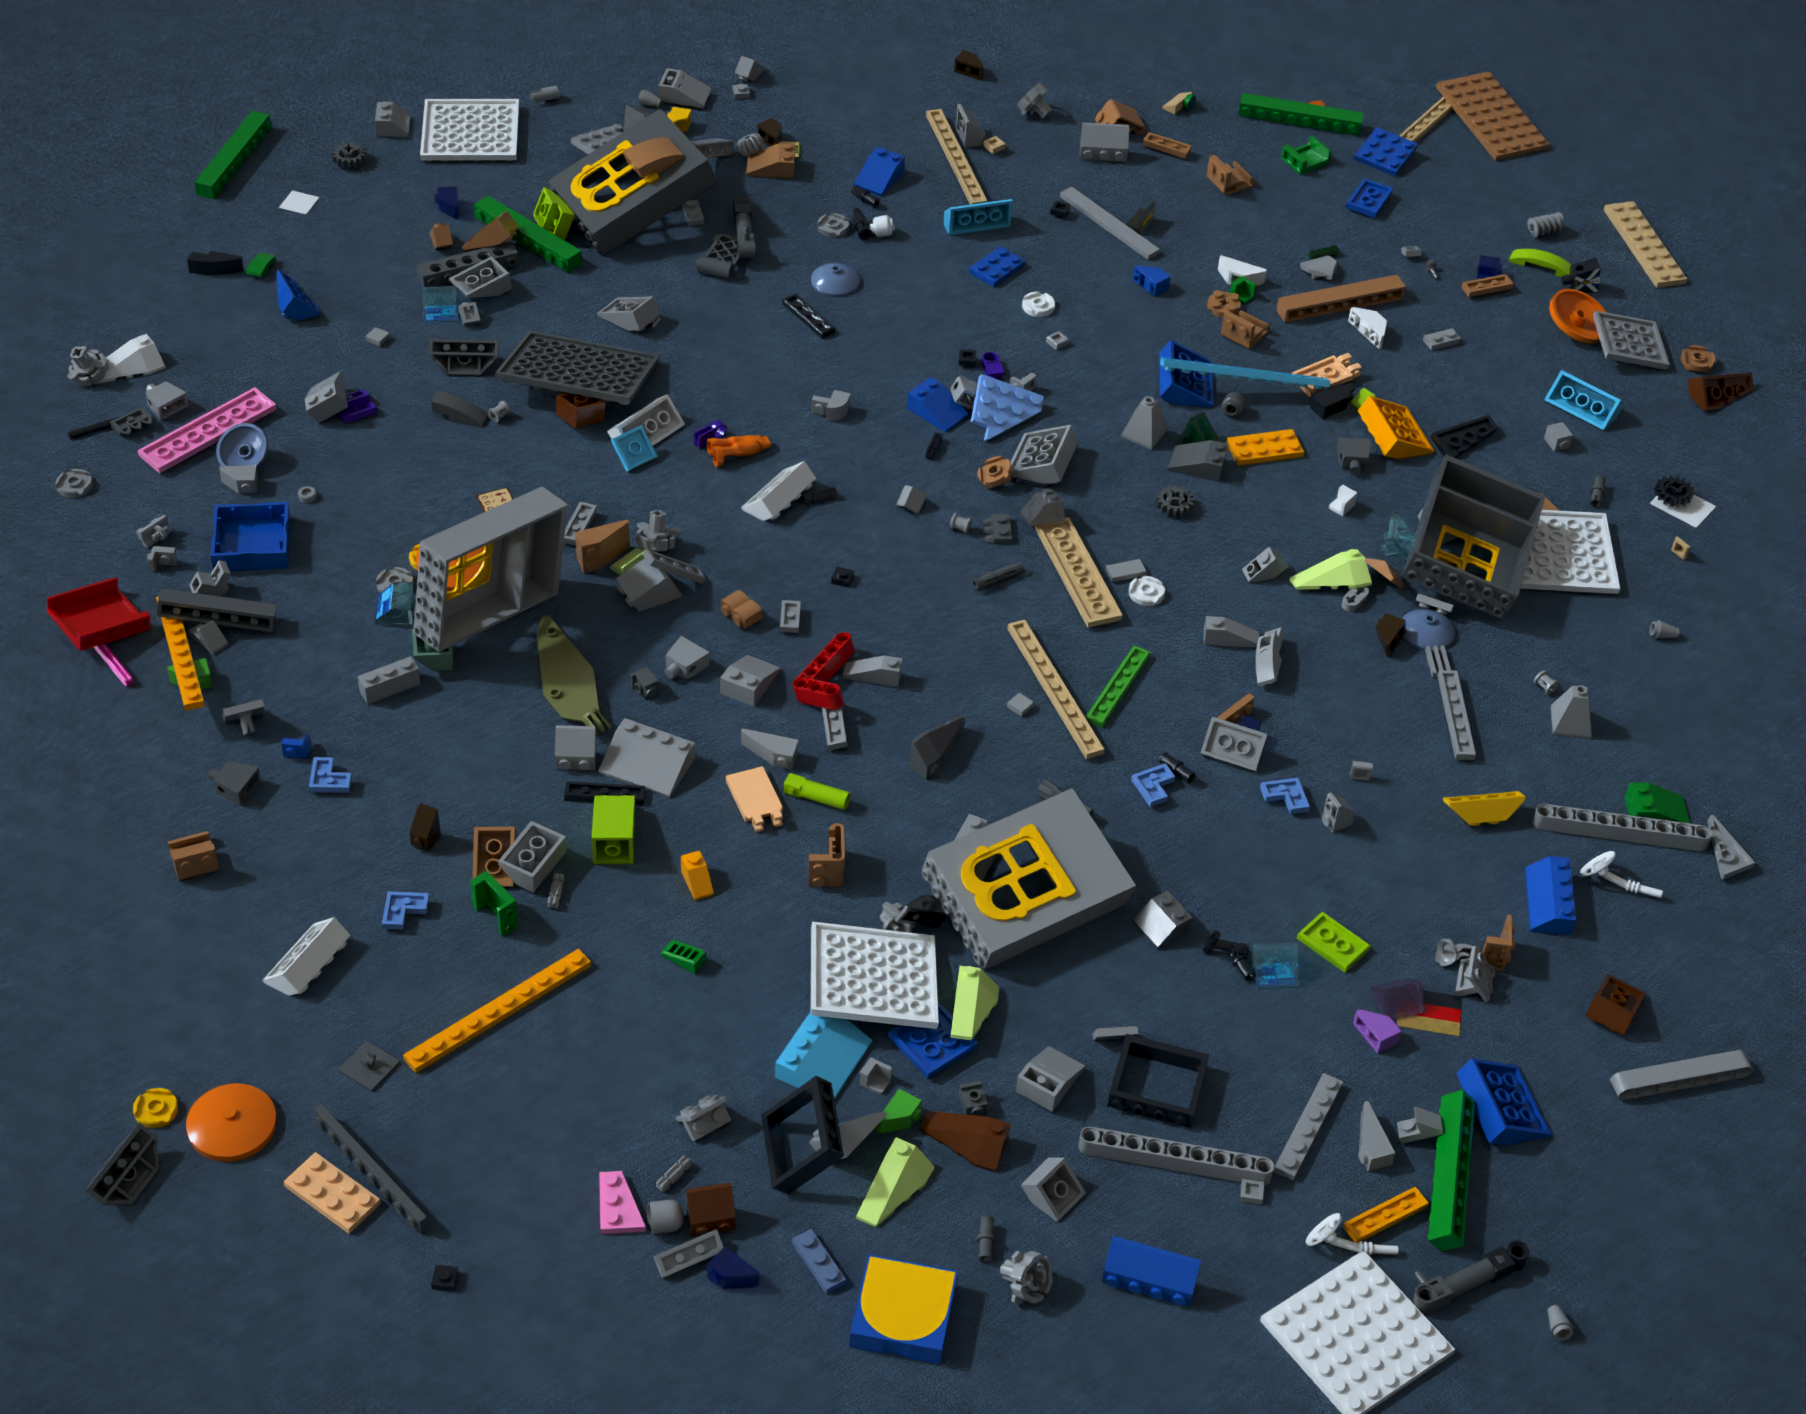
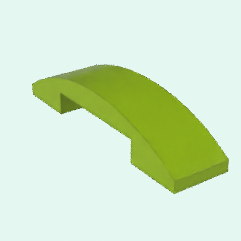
M1517 249L1513 250L1509 258V262L1524 266L1526 262L1557 270L1555 276L1570 275L1571 264L1563 258L1546 251Z

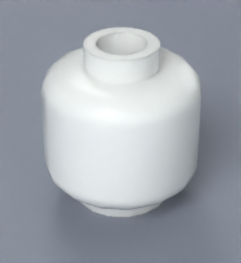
M888 215L875 217L873 224H870L872 234L875 233L878 238L890 236L895 231L893 218H890Z

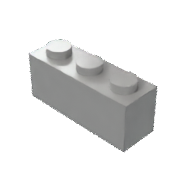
M411 656L357 676L359 691L367 704L421 684L419 668Z

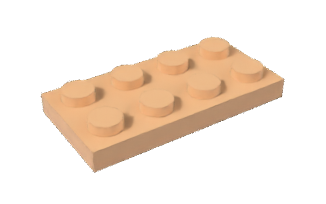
M316 1152L283 1181L284 1187L348 1234L381 1204L380 1198Z

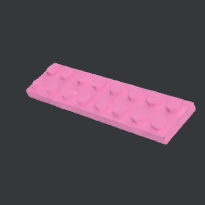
M254 387L139 449L138 455L158 473H162L218 442L223 433L230 427L240 423L251 424L277 410L276 404Z

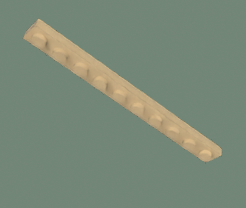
M942 109L926 111V117L969 204L986 203L987 199Z
M1026 620L1008 624L1007 629L1084 757L1089 759L1103 755V746Z

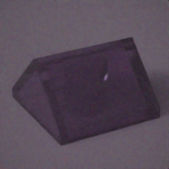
M1406 978L1371 986V991L1383 1015L1389 1016L1392 1020L1425 1013L1426 1011L1421 981Z

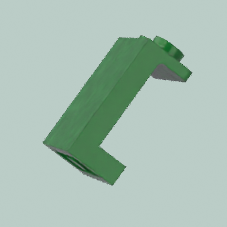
M1310 136L1308 144L1293 149L1288 144L1284 145L1281 159L1298 174L1302 175L1328 165L1331 150L1314 136Z
M488 871L470 880L472 907L478 912L488 906L497 915L499 934L501 936L514 931L518 927L516 900Z

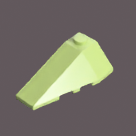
M1358 549L1341 552L1290 577V582L1297 590L1320 589L1321 586H1328L1331 589H1338V586H1348L1349 589L1372 585L1365 557Z
M972 966L959 967L950 1038L972 1040L981 1028L984 1019L990 1015L991 1009L998 1003L999 986L981 968Z
M896 1137L886 1153L857 1213L856 1219L874 1227L880 1225L895 1212V1209L900 1204L907 1202L914 1192L918 1189L921 1190L926 1185L935 1166L917 1146Z

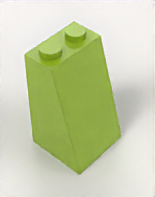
M594 796L592 823L593 864H634L635 796Z

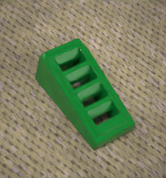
M672 940L660 953L662 957L693 974L707 961L706 951L676 940ZM673 947L676 948L673 953L670 952Z

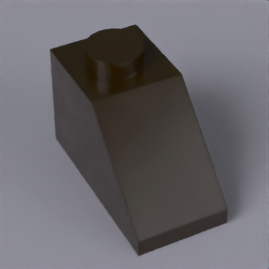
M962 50L955 58L954 72L982 80L984 66L977 54Z
M771 118L757 124V133L760 134L765 144L773 146L781 142L782 126Z
M1387 613L1376 624L1378 639L1386 657L1390 658L1406 633L1405 619Z
M422 803L418 805L409 832L411 846L429 852L441 837L438 809Z

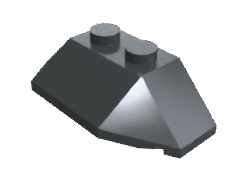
M429 338V356L446 375L482 376L499 357V340Z
M139 1123L119 1144L92 1178L85 1192L102 1206L133 1204L159 1170L157 1136Z

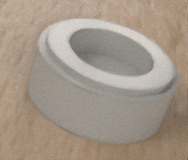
M306 486L298 491V497L302 503H312L317 499V493L313 487Z

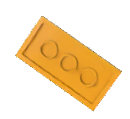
M1293 429L1228 437L1226 442L1229 444V450L1237 466L1299 458L1304 455V451Z

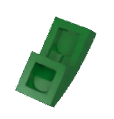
M260 252L250 262L246 269V274L259 277L264 276L268 273L269 266L276 262V256Z

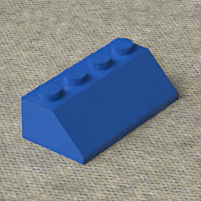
M1549 856L1525 868L1530 932L1571 935L1576 922L1570 858Z
M1112 1236L1102 1283H1106L1111 1287L1124 1288L1133 1293L1149 1295L1154 1299L1167 1300L1179 1306L1190 1307L1201 1260Z

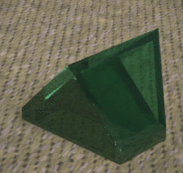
M1202 412L1188 420L1177 445L1210 440L1220 442L1205 412Z

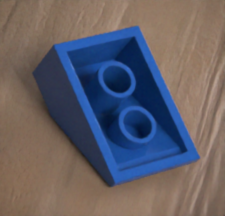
M877 147L869 155L854 182V186L882 196L904 173L905 156Z
M932 377L908 393L907 409L945 433L969 416L961 405L955 403L949 390Z

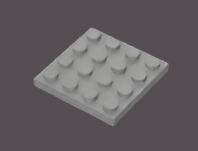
M614 124L613 126L572 137L571 144L589 155L623 133L624 129L621 125ZM626 161L614 170L625 168L630 164Z
M1595 310L1592 316L1606 359L1649 366L1656 369H1668L1670 364L1656 322Z

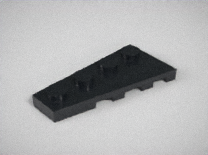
M1486 415L1434 432L1430 438L1444 457L1449 455L1456 458L1495 433L1498 426L1490 415Z

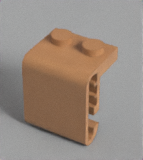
M1113 99L1106 102L1095 118L1096 123L1129 125V132L1133 130L1136 135H1141L1146 131L1142 120L1134 108Z
M1216 155L1209 156L1207 177L1224 195L1254 186L1255 179L1237 161H1233L1235 168H1232L1228 163L1224 164Z
M1242 310L1239 311V316L1229 311L1223 315L1221 335L1248 349L1252 348L1270 330V324Z
M835 823L829 828L828 854H809L808 886L843 885L845 844L844 826L842 824Z
M208 831L167 841L178 880L219 870L215 847L210 840Z

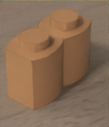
M740 590L721 600L722 614L733 619L736 626L746 629L762 619L761 607Z

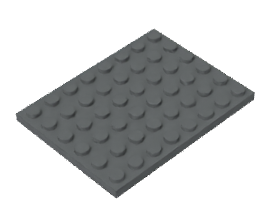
M528 331L495 372V379L503 382H515L519 385H531L539 389H551L554 392L562 391L571 395L578 394L587 398L615 401L625 405L631 403L658 364L660 355Z

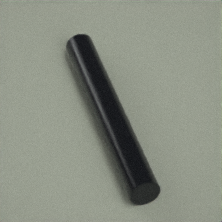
M116 418L67 432L68 437L71 439L111 427L110 421Z

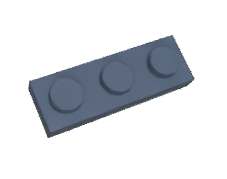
M812 1229L792 1238V1245L826 1294L846 1284V1278Z

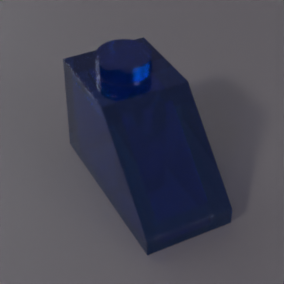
M457 186L437 187L438 194H435V204H438L439 210L454 219H459Z
M726 1246L707 1263L708 1279L723 1289L755 1288L759 1285V1272Z

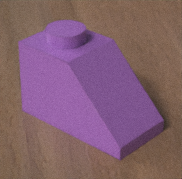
M1361 1009L1356 1011L1353 1024L1377 1054L1398 1044L1402 1031L1398 1024L1394 1023L1389 1016Z

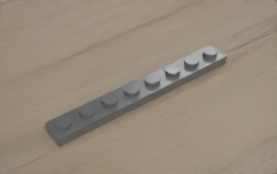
M322 1104L315 1107L314 1122L317 1127L327 1132L330 1141L340 1146L343 1155L353 1160L356 1169L366 1174L369 1183L379 1188L382 1197L385 1200L389 1199L393 1203L395 1211L406 1217V1221L412 1229L416 1228L421 1234L429 1229L427 1216Z

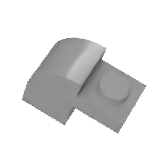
M834 390L831 398L814 395L811 413L825 415L826 421L840 420L848 413L851 393Z
M219 560L211 574L197 571L189 585L192 593L220 597L229 590L226 581L230 577L226 561Z

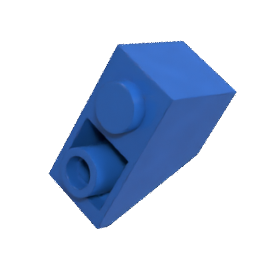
M1145 266L1134 267L1133 281L1154 297L1169 290L1171 276L1162 269Z

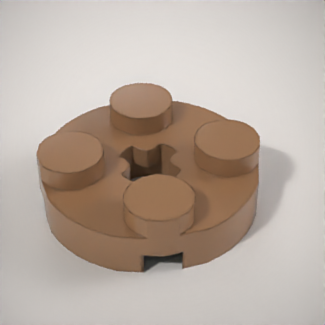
M1215 290L1208 298L1207 309L1212 310L1213 315L1223 318L1224 313L1227 311L1237 315L1241 305L1239 295Z
M1699 345L1688 346V349H1684L1681 354V362L1687 371L1709 373L1716 360L1712 351L1710 354L1707 352V348Z
M1002 456L986 460L982 469H978L977 476L986 489L1010 482L1013 472L1010 461L1007 458L1003 459Z

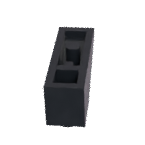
M924 894L908 903L895 918V921L897 923L938 928L948 915L944 912L939 898Z

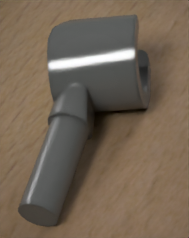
M1434 259L1427 261L1425 270L1430 271L1435 280H1438L1439 277L1434 269L1437 264Z

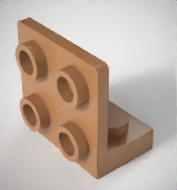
M1508 914L1500 938L1487 936L1482 951L1488 963L1496 971H1504L1506 964H1509L1511 960L1510 951H1514L1515 939H1512L1515 923H1512V915Z

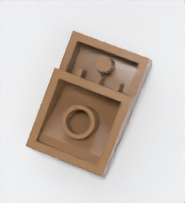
M668 137L650 139L623 151L626 161L641 178L654 170L660 173L685 157Z

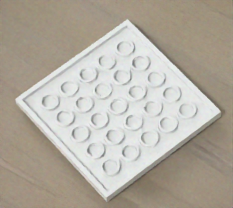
M425 99L420 159L426 161L517 160L519 99Z
M1542 510L1520 589L1619 594L1620 585L1606 513Z
M812 922L811 1015L937 1029L939 1021L935 935Z
M1364 1250L1263 1314L1260 1318L1261 1323L1342 1414H1366L1453 1355L1455 1348Z

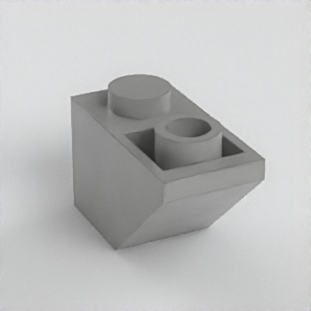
M1268 547L1247 564L1242 571L1248 582L1253 583L1274 579L1288 566L1281 554Z
M1328 793L1322 821L1334 833L1353 824L1355 811L1344 798Z

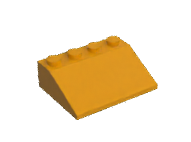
M1369 395L1358 409L1362 421L1367 425L1368 431L1375 438V442L1380 446L1384 456L1402 459L1433 454L1435 452L1407 406Z

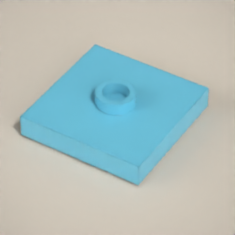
M642 425L611 439L626 472L658 457Z

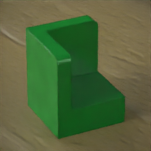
M1241 276L1231 282L1230 293L1238 294L1241 304H1246L1255 299L1257 285Z

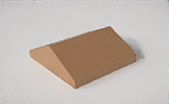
M1370 558L1365 559L1366 563L1402 590L1405 588L1398 570L1388 562Z

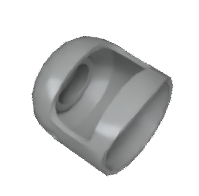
M662 1200L648 1203L647 1220L652 1234L675 1232L681 1228L683 1224V1210L679 1202L675 1200Z

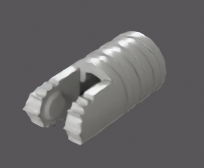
M555 85L533 91L529 97L535 102H546L559 99V91Z

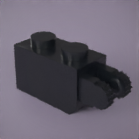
M1351 383L1343 386L1336 384L1313 394L1310 409L1322 420L1346 410L1347 403L1354 397L1352 392L1355 391V386Z

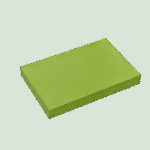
M1323 911L1297 934L1299 941L1344 973L1371 948V945Z

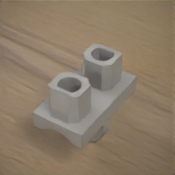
M162 515L158 519L155 518L149 525L136 531L138 538L142 541L145 548H149L159 540L164 541L167 535L173 532L166 515Z
M889 902L883 903V912L879 918L884 923L883 930L911 933L916 925L897 923L895 921V918L903 909L902 905L898 902L892 905Z

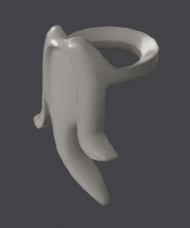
M1442 939L1437 943L1435 962L1440 964L1441 967H1447L1454 964L1460 958H1469L1468 953L1461 951H1471L1472 945L1461 943L1454 945L1451 939Z

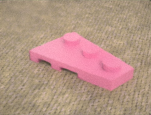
M622 1171L599 1172L601 1234L646 1232V1226Z

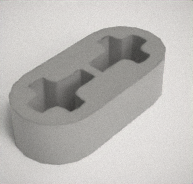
M1368 587L1351 589L1343 597L1342 608L1348 612L1356 611L1367 600L1369 594Z

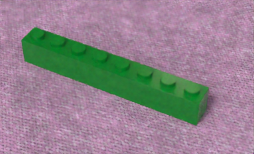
M1242 93L1238 116L1359 136L1364 113Z
M251 111L194 182L197 196L215 199L221 193L224 186L228 184L229 180L236 174V171L243 165L259 142L271 130L270 114Z
M486 196L474 204L475 218L487 225L507 210L519 225L515 230L517 233L512 236V240L569 273L582 264L580 249L490 196Z
M1464 1090L1441 1096V1106L1439 1108L1444 1134L1438 1135L1436 1142L1437 1149L1434 1161L1435 1171L1428 1241L1440 1252L1464 1245L1475 1100Z

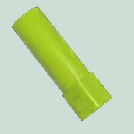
M789 773L784 782V793L798 798L802 797L841 810H846L850 802V792L814 782L799 775Z

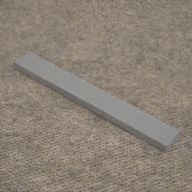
M1070 187L1060 192V197L1147 260L1159 254L1160 249L1075 188Z

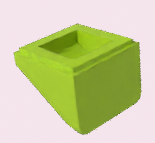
M1363 388L1352 399L1350 404L1359 409L1369 395L1376 396Z

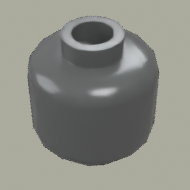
M1237 392L1229 393L1222 402V411L1229 417L1239 416L1245 408V399Z

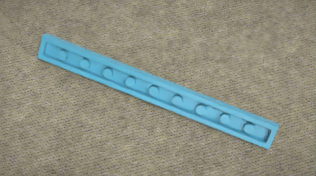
M1161 357L1160 365L1169 371H1174L1177 368L1181 369V372L1191 373L1193 370L1198 371V374L1208 375V372L1215 373L1214 375L1218 377H1225V374L1231 375V378L1241 379L1242 376L1248 377V380L1258 381V379H1264V382L1267 383L1281 381L1283 385L1297 383V386L1300 387L1314 385L1316 389L1330 387L1331 382L1323 377Z

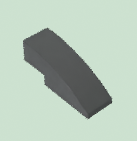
M437 391L431 401L432 412L449 415V421L483 427L488 418V413L481 408L449 393Z

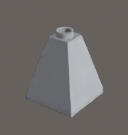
M1146 396L1138 405L1121 437L1152 450L1168 431L1159 402L1152 397Z
M1582 685L1572 686L1551 705L1553 735L1591 739L1588 687Z

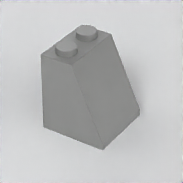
M643 559L616 578L620 584L617 588L623 596L627 595L625 600L631 608L635 606L638 612L682 597V594L667 572L650 566L646 559Z

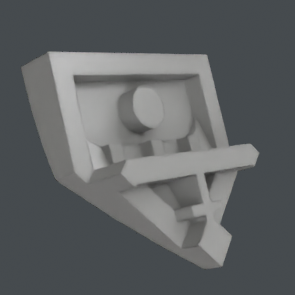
M1330 256L1300 263L1301 269L1311 273L1312 279L1324 277L1332 280L1333 274L1337 273V261Z

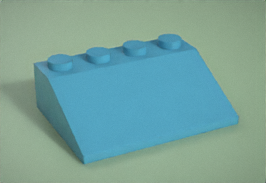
M810 1011L775 1062V1078L799 1088L813 1077L818 1076L832 1083L835 1100L872 1044V1039L847 1019L813 1016Z

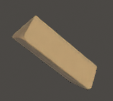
M1193 92L1179 93L1162 106V109L1176 114L1184 108L1183 102L1188 94L1193 95Z

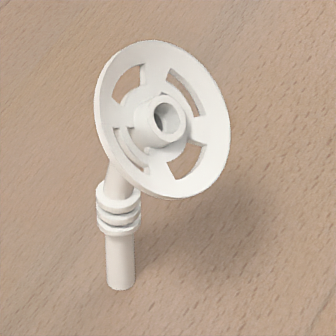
M1609 851L1595 857L1580 870L1581 876L1598 874L1625 888L1626 891H1635V894L1639 892L1661 898L1663 893L1662 890L1640 885V882L1626 881L1609 872L1608 866L1616 857L1614 851Z
M1335 1213L1320 1222L1306 1238L1308 1246L1317 1245L1325 1241L1331 1245L1358 1253L1364 1250L1368 1255H1372V1253L1398 1255V1246L1376 1245L1365 1241L1364 1243L1362 1241L1356 1243L1336 1237L1335 1231L1342 1219L1339 1213Z

